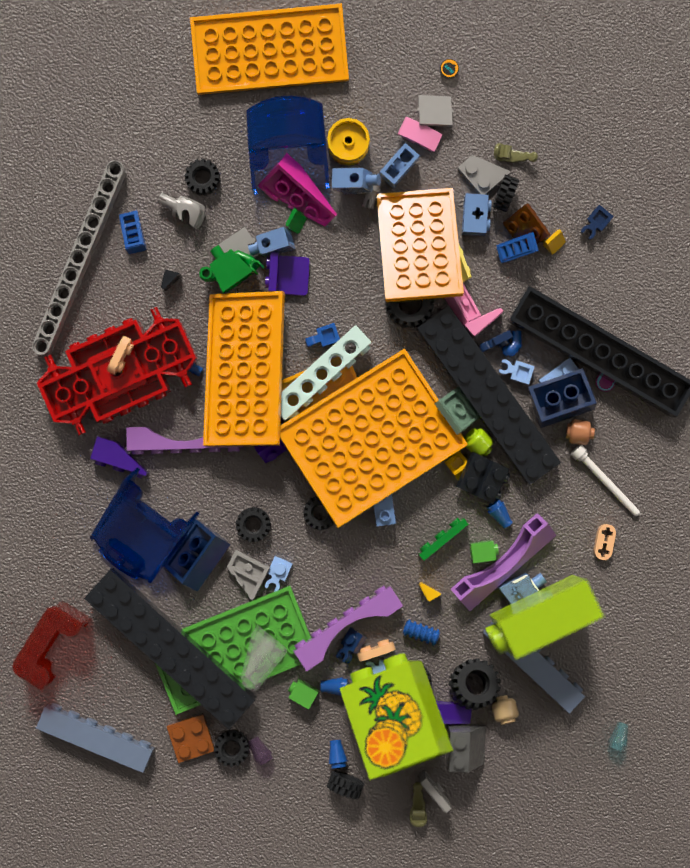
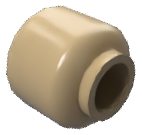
M507 695L497 697V701L491 705L495 721L500 722L501 725L516 722L515 719L519 716L516 701L512 698L508 699Z

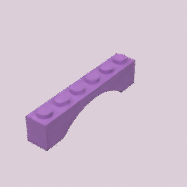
M126 427L127 451H132V454H144V450H151V454H163V450H171V453H182V449H190V453L201 452V449L209 448V452H220V448H228V452L240 451V447H244L203 446V437L190 441H175L155 433L148 427Z
M537 513L522 526L513 545L499 560L480 572L465 576L451 588V591L471 611L557 535Z
M384 585L374 591L376 595L371 598L368 596L359 601L360 605L355 609L350 607L344 611V616L339 620L337 618L332 619L327 623V628L322 631L319 628L311 634L312 638L306 642L303 639L295 644L296 649L293 652L304 669L308 671L323 661L330 642L345 626L365 617H388L401 608L403 605L391 586L386 588Z

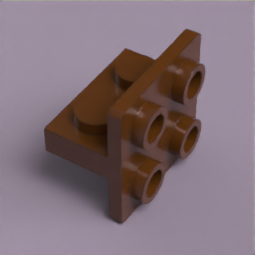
M528 203L503 222V225L513 239L534 233L536 243L539 244L551 235ZM526 239L525 242L527 245V249L530 250Z

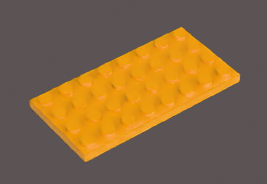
M342 3L190 17L197 95L349 81Z
M283 291L210 294L203 446L280 445L285 293Z

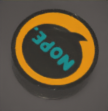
M453 59L444 60L440 65L441 76L445 79H453L457 76L459 72L458 63Z

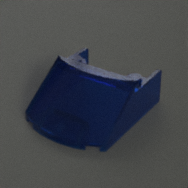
M279 96L263 100L246 110L251 183L254 195L258 194L256 170H262L268 166V150L307 147L309 161L314 165H324L326 189L330 188L323 105L320 102L301 96Z
M137 467L122 481L92 532L90 539L91 541L95 540L100 547L98 551L118 570L132 578L138 579L140 577L148 580L147 583H152L186 538L187 533L200 513L196 512L188 521L182 518H175L172 522L168 521L141 500L143 492L134 483L141 470Z

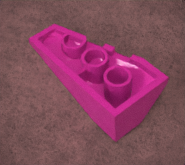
M288 153L275 164L258 184V187L271 199L277 202L280 200L288 204V208L292 210L295 208L303 212L304 216L323 226H326L337 215L303 167Z

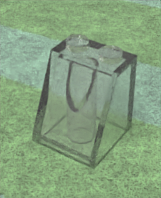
M259 625L255 627L252 633L241 675L242 684L249 690L253 688L255 691L287 652L285 646Z

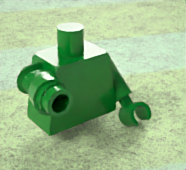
M217 245L210 250L215 261L209 264L210 267H202L199 276L205 282L217 280L222 292L226 294L254 273L258 275L257 268L262 267L264 269V266L250 254L240 250L233 251L232 249L224 253L222 248Z

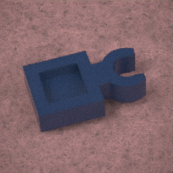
M598 205L586 219L590 224L585 225L580 230V233L582 234L585 230H589L591 235L588 237V240H591L596 234L595 230L597 229L601 232L614 216L601 205Z
M510 330L480 344L479 347L482 352L496 345H499L501 348L509 344V339L513 336Z
M350 627L341 642L344 647L337 652L336 657L342 659L345 655L342 662L349 664L352 660V654H358L367 637Z

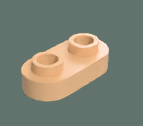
M126 336L121 339L109 363L108 372L115 375L123 370L125 365L123 360L126 354L129 355L134 346L131 344L132 339Z
M388 639L379 641L378 646L372 648L370 645L361 647L357 656L359 661L368 660L394 651L395 646L393 641L389 642Z

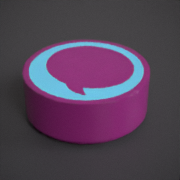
M600 375L596 377L595 385L602 392L610 391L615 386L614 383Z

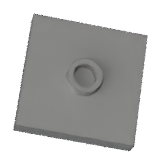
M423 770L419 774L421 785L441 809L447 813L452 808L449 799L443 793V788L438 782L435 783Z

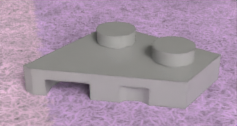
M474 155L457 168L478 194L484 195L499 184L505 174L509 175L511 173L507 169Z
M235 550L227 566L251 600L257 594L270 568L266 564L238 550Z

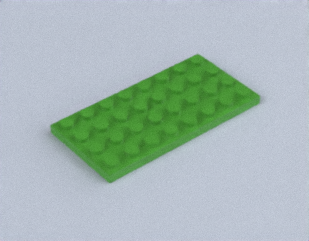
M291 585L182 629L245 687L301 665L293 652L296 649L294 645L303 639L306 642L311 638ZM156 664L176 715L201 705Z

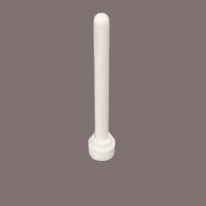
M578 445L570 455L575 460L582 461L634 516H639L640 511L587 456V449L583 445Z

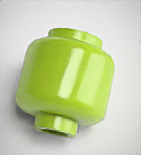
M474 428L466 434L464 438L468 443L466 448L471 453L474 452L481 456H487L492 451L493 439L483 429Z

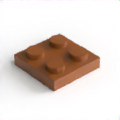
M204 713L166 726L178 763L214 752L215 746Z

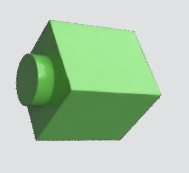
M493 540L469 543L472 563L496 560V555H499L498 545L494 544Z
M298 679L297 682L293 681L288 689V692H290L289 699L309 710L319 690Z

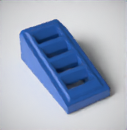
M138 211L120 214L119 219L125 249L128 254L146 251L147 248ZM135 219V222L125 224V221ZM137 227V229L127 231L129 228ZM138 234L137 237L129 238V236Z
M534 233L517 237L496 246L501 263L511 262L539 251ZM526 239L530 250L527 249V245L525 242Z

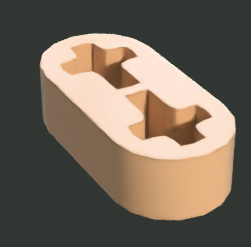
M603 524L597 530L594 555L600 560H607L612 555L616 530L612 525ZM606 527H608L611 535H607L606 541H604L605 535L602 534V530H606ZM603 543H605V550H608V553L601 557V553L598 550L602 549Z

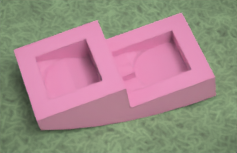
M405 117L398 132V135L412 143H417L431 152H435L443 135L428 126L419 125L418 121Z

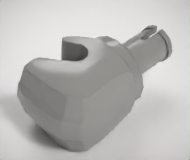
M163 192L160 194L159 197L166 201L158 199L157 204L171 209L172 216L175 218L179 216L180 221L185 220L184 214L188 211L190 216L189 224L193 228L199 229L206 214L204 205L185 196L175 199Z

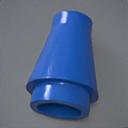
M500 499L495 501L494 504L490 503L487 506L488 513L503 528H507L513 523L504 502H501Z
M340 677L321 681L320 690L321 692L342 696L339 688L349 685V680Z
M341 739L330 741L329 764H331V769L346 767L348 760Z

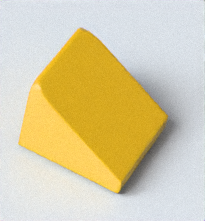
M560 229L557 230L543 243V246L551 254L558 251L566 242Z
M459 451L444 463L456 479L459 480L467 459Z
M419 583L428 601L441 595L439 591L425 583Z

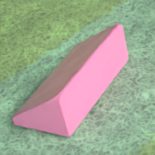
M463 283L464 296L446 297L445 300L464 326L466 323L480 317L481 314Z

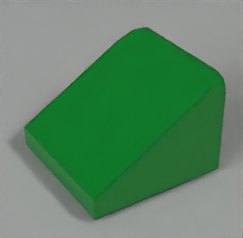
M294 208L285 224L286 228L299 234L307 218Z

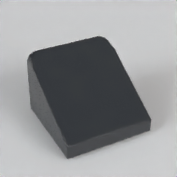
M166 270L161 289L167 291L181 277V274Z

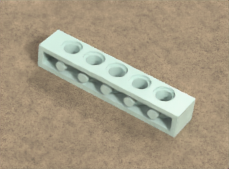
M356 325L281 392V416L285 421L288 418L292 419L299 414L297 410L301 406L306 408L313 401L312 396L316 393L320 395L328 388L326 384L331 379L333 382L342 375L340 371L345 366L349 369L356 362L354 359L359 354L363 356L371 349L369 347L371 341ZM349 343L354 344L356 347V351L352 354L345 351V346ZM334 356H338L342 360L341 365L338 367L331 365L330 361ZM320 369H324L328 373L324 380L316 377V373ZM305 382H310L313 385V390L310 393H305L302 390V385ZM291 395H296L299 398V402L295 406L288 404V398Z

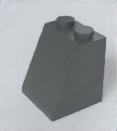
M447 724V734L453 748L452 752L446 754V764L449 772H470L484 764L486 725Z

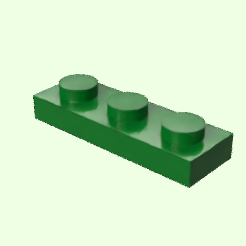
M458 517L449 524L450 528L447 531L441 530L434 536L436 540L431 544L427 542L419 548L421 551L418 553L420 557L425 561L469 525L464 518L459 519Z

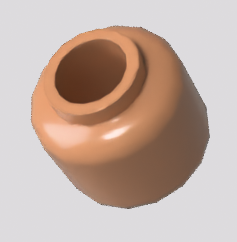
M573 419L567 425L566 438H569V442L572 444L587 445L590 439H594L595 428H591L590 421Z

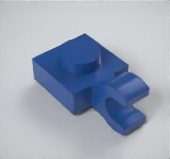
M335 323L317 328V335L308 337L305 341L307 347L321 343L323 348L340 340Z

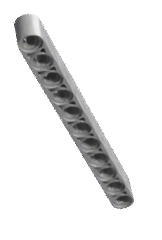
M117 160L110 161L106 166L33 341V351L38 355H50L56 345L123 184L126 169ZM120 167V173L113 175V168ZM108 184H112L113 190L108 193L105 192V187ZM100 202H106L105 209L98 210V204ZM94 219H98V226L95 228H91L90 222ZM91 237V243L84 246V238ZM83 254L84 260L81 263H76V257ZM71 272H76V279L69 281L68 275ZM67 289L69 296L66 299H62L61 292ZM61 307L62 313L55 317L54 309ZM52 324L54 332L47 334L46 328ZM42 342L47 344V349L44 352L39 350V345Z

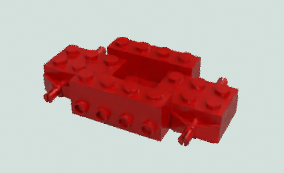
M158 307L150 310L154 323L146 332L140 321L130 318L123 321L122 326L117 328L112 326L105 329V333L102 335L94 334L87 337V341L82 344L80 342L71 344L65 353L72 367L57 366L52 355L44 357L48 368L46 373L38 380L37 386L53 421L57 423H71L75 426L79 436L86 433L82 425V419L90 409L96 422L106 424L113 421L114 417L118 415L124 416L131 413V410L136 407L142 408L148 405L149 401L154 399L160 400L166 397L167 393L172 391L164 375L178 376L181 378L184 388L191 386L192 384L187 374L198 360V357L179 319H165L161 317ZM126 336L132 339L131 344L134 346L129 355L126 354L123 360L125 365L121 375L114 376L107 369L121 339Z

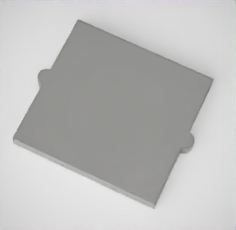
M418 95L417 112L419 113V125L452 127V114L454 110L451 105V97Z
M244 227L220 243L219 246L224 253L232 249L233 251L240 250L250 254L248 244L255 243L256 239L252 238ZM260 253L251 256L255 259Z

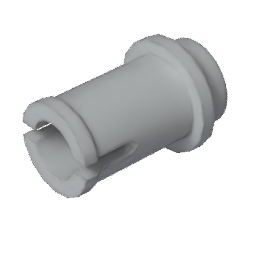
M373 186V191L366 193L362 207L374 210L377 194H380V187Z

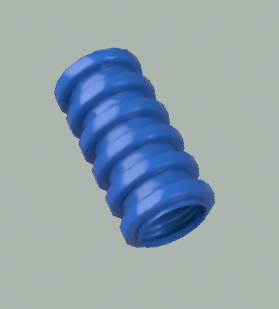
M410 619L406 621L403 636L409 635V638L415 637V640L420 639L421 642L426 641L427 644L430 642L433 646L437 643L440 634L439 629L434 630L433 627L428 628L427 625L424 627L421 623L418 625L416 621L412 623Z

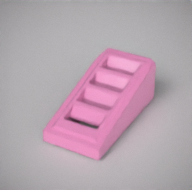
M500 308L466 323L464 328L473 338L503 313V310Z

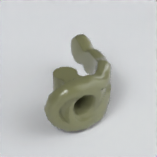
M498 143L494 148V158L500 162L514 163L527 160L535 162L538 159L536 152L512 150L510 145Z
M416 782L413 784V805L410 810L409 819L413 826L423 827L427 823L426 803L422 792L424 787L420 782Z

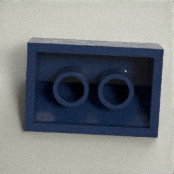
M583 368L528 387L534 413L540 428L595 410L597 404Z
M196 519L163 566L182 584L198 592L231 544Z

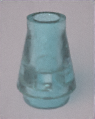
M617 721V725L608 741L610 743L609 748L624 752L625 747L627 748L628 724Z

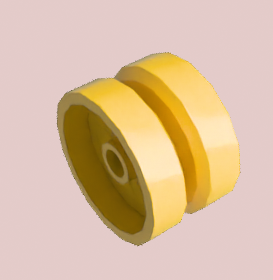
M345 118L332 125L328 132L327 145L329 154L336 162L347 166L355 165L367 155L370 138L368 130L363 123L357 119Z

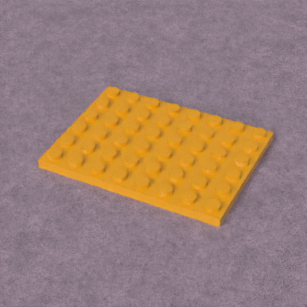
M406 349L396 353L280 425L281 441L337 528L468 445L462 434L459 433L457 435L434 404L439 399Z

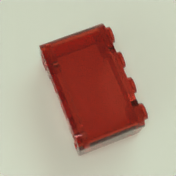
M60 602L47 608L12 664L13 672L41 691L52 684L56 677L51 670L53 662L47 659L46 655L59 634L62 633L68 637L74 636L80 631L82 626L87 627L92 618L65 602Z

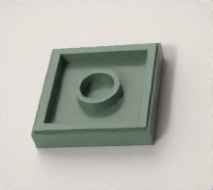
M458 387L434 403L457 435L479 419V416Z

